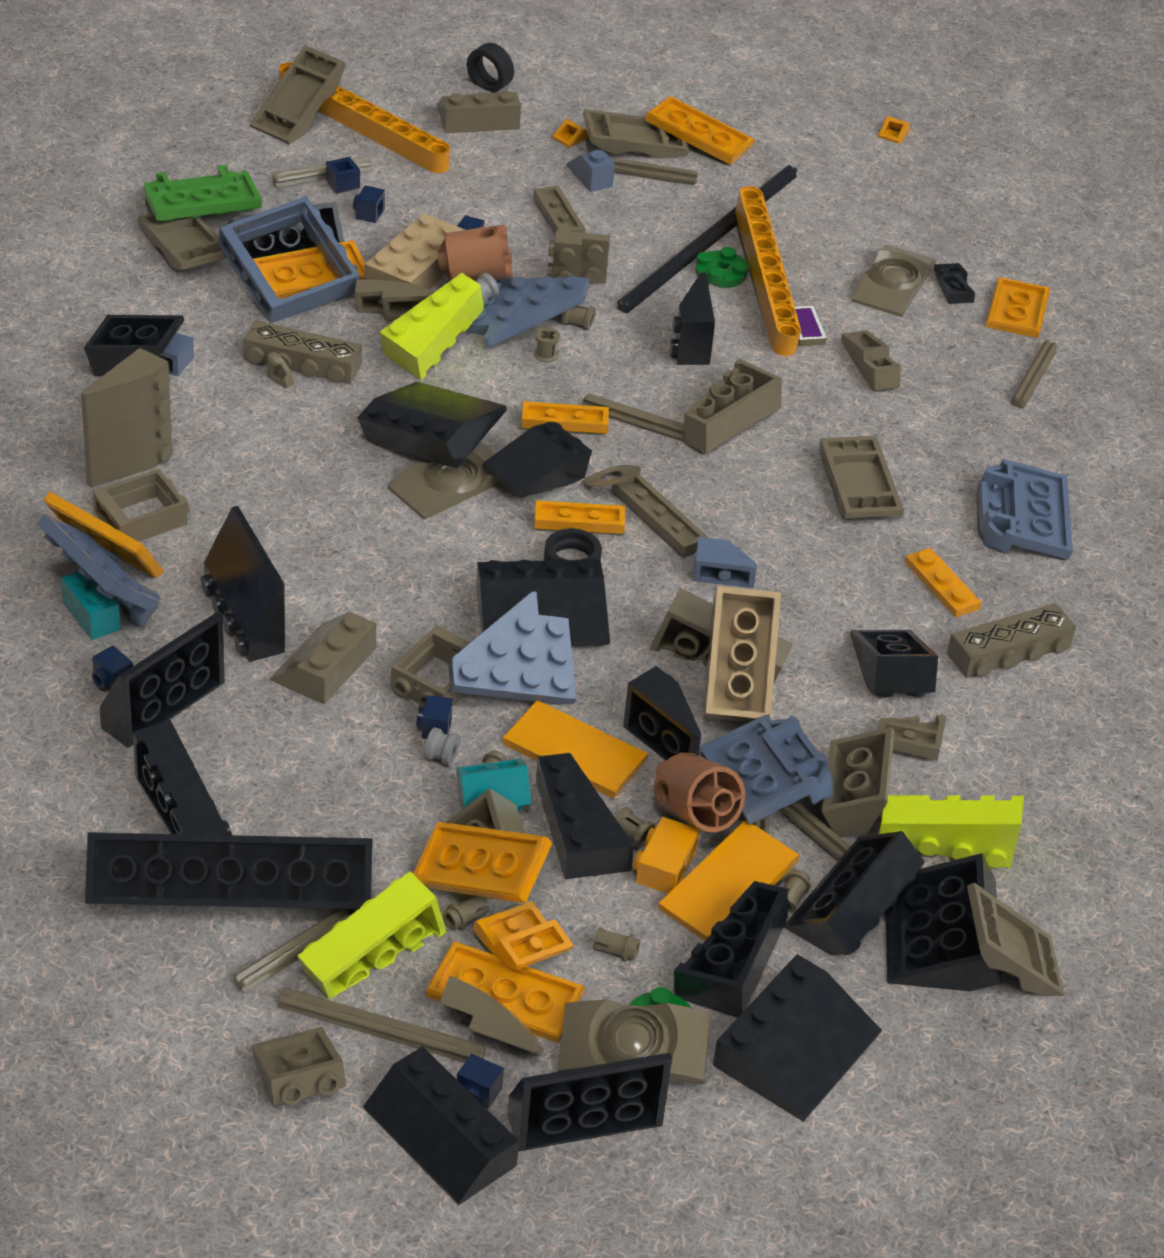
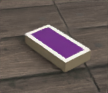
M814 306L795 307L801 327L799 346L826 345L827 337Z

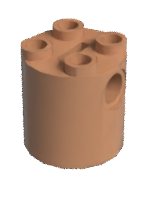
M506 224L445 233V238L437 251L440 272L450 280L460 273L465 274L474 281L482 273L490 274L495 281L513 278L512 256L507 243Z
M679 753L668 760L661 761L656 767L654 794L657 807L662 812L705 832L725 830L739 818L744 808L746 793L744 783L735 771L694 753Z

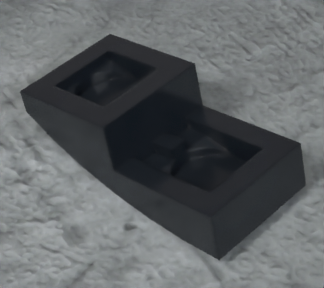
M960 263L934 264L935 276L948 304L974 303L975 292L967 284L968 273Z

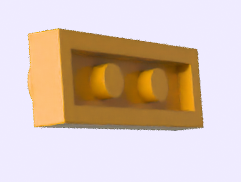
M523 401L521 428L530 429L533 426L554 421L559 423L566 431L607 434L609 407Z
M536 500L534 529L562 530L573 528L595 533L624 534L625 506Z
M931 547L906 555V565L955 618L981 609L982 602Z

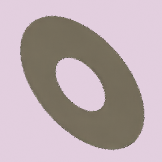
M634 465L611 466L585 477L583 482L589 486L614 485L636 477L641 472V469ZM621 471L624 473L615 479H601L602 475L609 472Z

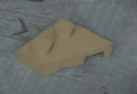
M936 715L935 722L919 723L920 719L918 716L902 719L880 718L877 730L893 728V752L898 751L915 755L922 759L938 760L947 716Z

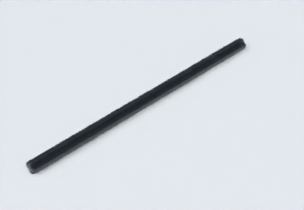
M787 165L759 187L765 202L797 177L796 167L793 168L791 165ZM736 207L617 301V309L623 313H629L695 260L699 253L706 251L737 226Z

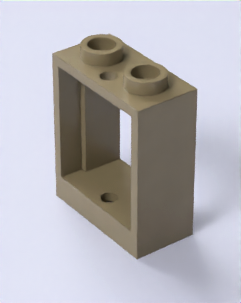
M159 469L93 491L94 513L101 521L138 542L187 525V513L190 511L189 503L185 496H181L177 492L170 478L167 479ZM157 497L164 506V508L132 519H128L121 510Z
M436 625L391 666V689L399 696H406L414 700L423 708H425L427 695L453 698L454 706L465 695L464 693L450 692V683L444 689H441L416 676V674L434 657L449 664L452 657L471 642Z

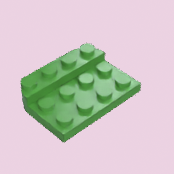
M217 165L218 175L169 181L166 172L156 174L155 181L150 183L144 182L145 205L150 206L156 221L170 222L174 219L185 217L194 219L201 215L209 214L224 215L232 211L249 212L255 208H262V198L246 170L241 171V173L228 171V165Z

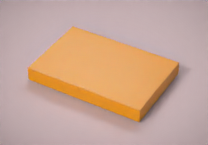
M998 277L985 327L1039 338L1051 288Z

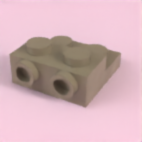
M556 230L555 240L549 241L548 256L553 257V263L548 262L546 276L551 278L576 276L578 278H588L589 283L606 284L610 235Z
M323 1027L251 1045L253 1058L263 1075L264 1088L274 1106L279 1104L295 1105L303 1098L314 1095L329 1096L336 1093L338 1089L346 1087L343 1060Z

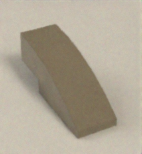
M357 279L355 296L358 313L384 314L385 320H396L435 291L404 282Z
M867 330L841 334L846 351L867 384L874 391L900 387L901 366L889 357L888 345Z
M449 976L440 1004L472 1015L469 1030L542 1056L545 1050L544 1047L516 1014L479 988Z

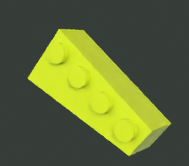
M460 273L380 331L383 354L422 380L427 376V370L431 366L435 367L441 360L440 355L446 348H451L456 343V337L459 333L465 332L484 310L481 285L465 274Z
M888 795V803L881 813L879 834L903 831L916 851L926 856L940 855L957 860L983 853L990 867L1010 868L1022 825L1024 796L1012 795L1011 800H995V795H981V800H961L960 795H947V798L942 800H931L929 795Z
M409 871L403 877L392 881L388 888L375 898L363 903L360 909L347 919L336 923L332 930L319 940L308 944L303 952L297 956L303 972L330 999L369 977V970L371 968L383 969L394 963L397 954L408 948L411 952H414L424 946L421 940L432 934L438 938L447 933L436 896Z

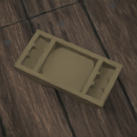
M304 45L256 114L250 126L288 144L301 138L311 128L316 112L322 103L334 95L346 66L345 62Z
M584 109L583 116L590 142L614 155L626 152L647 154L651 158H676L688 154L687 142L645 121V117Z
M153 213L138 216V222L153 247H158L163 252L169 266L176 270H184L226 259L218 245L219 237L200 217L194 219L188 217L177 218L170 222L156 221Z
M885 245L879 250L870 270L863 274L853 295L852 302L903 317L937 260Z
M877 436L820 439L824 469L827 477L831 480L837 507L845 518L903 515L904 508Z
M480 442L457 469L436 462H416L388 485V489L425 520L499 485L501 482L482 468L483 462L495 453Z
M976 883L968 885L967 888L979 947L987 966L990 969L1005 971L1010 975L1017 976L1023 991L1041 996H1064L1052 937Z
M608 999L566 1003L558 1072L671 1053L672 1064L669 1082L704 1084L710 1013L669 1003L635 1006Z

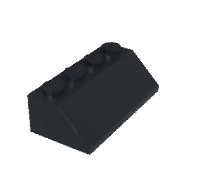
M336 201L313 205L314 208H318L324 223L331 227L338 243L345 242ZM252 215L231 218L227 224L247 218ZM301 222L242 243L252 259L317 247Z
M903 831L858 837L789 918L784 928L829 955L852 954L860 947V941L867 932L879 924V918L885 910L897 902L898 895L903 888L916 879L917 871L925 862Z
M423 1046L394 1063L363 1106V1109L458 1205L517 1166L519 1140Z

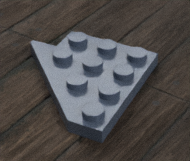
M548 276L541 278L516 277L497 280L499 295L494 299H487L484 310L465 332L485 334V347L490 348L583 303L590 287L588 278H578L576 276L567 278H551Z
M531 592L452 657L448 664L450 692L534 702L539 700L543 703L574 704L577 700L569 619L539 615L537 592Z

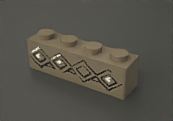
M257 320L254 321L243 339L244 360L254 364L267 365V355L275 351L283 358L291 371L303 373L307 376L330 379L333 382L351 384L362 365V344Z
M1057 603L952 633L947 655L966 678L975 675L985 676L992 670L1002 667L1011 668L1021 661L1028 659L1037 660L1043 655L1055 651L1059 653L1064 652L1071 647L1076 625Z

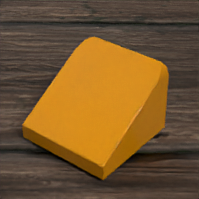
M886 116L877 137L901 144L910 132V123Z
M566 118L551 138L570 148L588 139L589 136L583 127Z

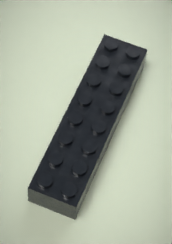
M88 832L85 904L360 909L363 903L371 899L373 838Z

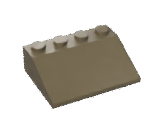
M139 348L81 392L87 485L94 487L150 470L162 461L166 462L170 459L173 447L168 361Z

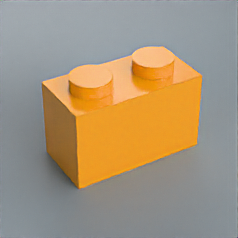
M662 817L656 829L650 828L645 840V850H639L634 859L633 870L637 871L636 883L667 894L682 881L697 852L700 829Z

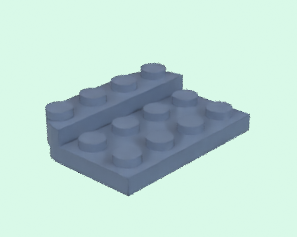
M1002 460L1000 465L987 466L978 484L979 530L984 538V546L1008 553L1011 546L1015 545L1022 549H1029L1068 560L1073 552L1067 476L1010 460Z
M43 514L37 524L46 532L44 538L53 545L61 547L63 549L61 554L67 560L76 564L83 576L99 584L96 588L100 593L110 599L114 597L120 607L127 608L130 611L128 616L133 621L144 626L157 609L160 595L156 591L136 583L117 564L120 556L113 550L109 551L101 547L94 540L93 536L47 514Z
M769 714L759 717L700 747L704 758L735 771L743 781L746 796L741 813L749 825L766 818L768 815L788 805L796 803L805 796L815 804L820 800L828 799L833 794V777L825 755L818 752L802 731L798 719L792 715L788 719L771 720Z

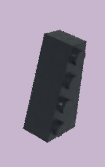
M171 719L133 732L135 777L170 834L232 835L229 824L226 820H222L218 813L216 805L202 782Z
M562 753L538 756L536 785L564 879L631 871L634 852L633 843L572 754Z
M754 881L730 907L729 915L722 922L718 921L711 928V935L702 944L698 943L692 949L691 957L684 964L680 963L674 969L675 995L687 1002L740 1016L749 1004L788 919V889Z

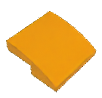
M533 901L476 920L472 928L483 944L500 961L514 970L570 951L574 946L556 919L547 922Z

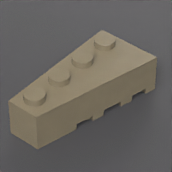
M739 358L734 363V369L732 371L727 370L723 374V380L719 384L714 383L709 388V394L701 396L684 414V443L704 453H708L781 408L782 378Z
M679 588L649 650L660 652L661 649L675 652L674 657L683 660H686L687 657L704 661V666H707L713 604ZM780 637L777 638L774 682L793 645Z

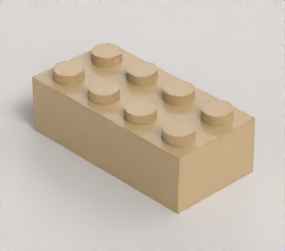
M423 213L365 263L364 279L404 282L431 289L446 276L440 272L437 251L445 238V233L465 229Z
M724 586L716 587L713 597L703 718L747 723L768 714L771 718L781 592Z

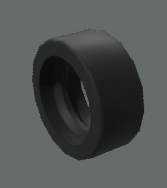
M495 43L481 45L472 51L467 58L468 75L471 81L478 87L495 93L509 85L513 80L515 71L510 55L504 48ZM483 57H486L494 64L498 73V79L493 78L486 71L483 65Z
M573 528L562 529L552 533L545 542L544 560H567L559 557L556 552L571 548L586 552L590 559H600L601 561L602 546L600 541L587 531Z

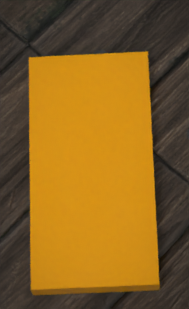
M669 96L647 112L645 121L729 165L749 150L755 141L754 138L672 96Z
M354 240L338 243L344 246L347 257L353 265L357 266L360 279H364L365 262ZM318 247L253 259L278 299L287 298L338 279V276Z
M51 491L43 499L44 503L60 521L93 536L94 540L101 547L109 551L113 550L120 556V559L153 578L159 577L164 572L163 568L142 543Z
M539 700L528 709L502 738L503 745L537 761L538 756L571 753L594 788L613 799L648 760L647 752Z
M745 819L658 903V909L705 941L711 935V928L718 921L722 922L729 915L730 907L754 881L775 885L799 862V854L754 824L749 825Z
M437 821L413 874L429 889L526 904L552 842L547 836Z
M453 941L425 991V997L440 1002L449 976H452L479 988L500 1001L516 1014L534 1035L559 1043L562 1037L565 1004L580 1001L585 992V986L528 966L514 970L500 961L494 954Z

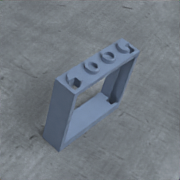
M307 196L219 228V247L270 323L355 293L356 280L360 279L357 266L351 263L344 246L338 244L331 227L324 223L318 208H314ZM301 222L338 276V279L279 300L242 243Z

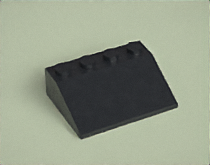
M416 381L374 398L357 419L367 441L377 446L457 469L507 411V407L503 404Z
M234 506L231 508L204 561V575L200 577L204 593L212 595L211 600L214 611H219L223 614V625L226 632L233 633L237 652L239 654L244 653L248 661L252 662L285 653V584L239 506Z
M524 559L519 561L500 562L491 560L488 562H477L476 593L482 633L531 592H537L539 615L569 619L571 645L610 644L605 582L600 559H551L544 561Z
M217 611L119 675L99 707L101 729L129 748L133 745V732L172 719L224 684L223 614Z
M983 853L920 868L916 873V879L905 886L899 893L895 909L894 905L886 909L888 984L960 991H973L1002 984L1001 970L990 969L981 955L967 888L968 885L976 883L997 898L996 879Z
M796 954L718 1038L713 1066L804 1122L881 1034L882 1029L827 971Z
M671 1053L522 1078L509 1095L507 1115L512 1133L519 1140L518 1152L663 1126L672 1064Z

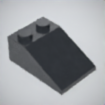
M706 273L699 274L679 304L678 316H673L672 329L676 336L675 339L670 340V355L676 356L677 365H710L715 318Z
M107 315L84 347L94 376H103L139 348L156 356L161 355L184 322L183 315Z
M552 421L528 429L483 462L482 468L520 498L576 483L585 478L592 450L584 445L579 438L572 436L564 430L559 423Z
M851 630L850 636L865 684L877 696L892 697L894 693H906L909 696L921 697L925 693L936 691L938 655L911 630Z
M657 666L628 682L623 727L664 760H668L679 753L699 755L701 732L679 683Z

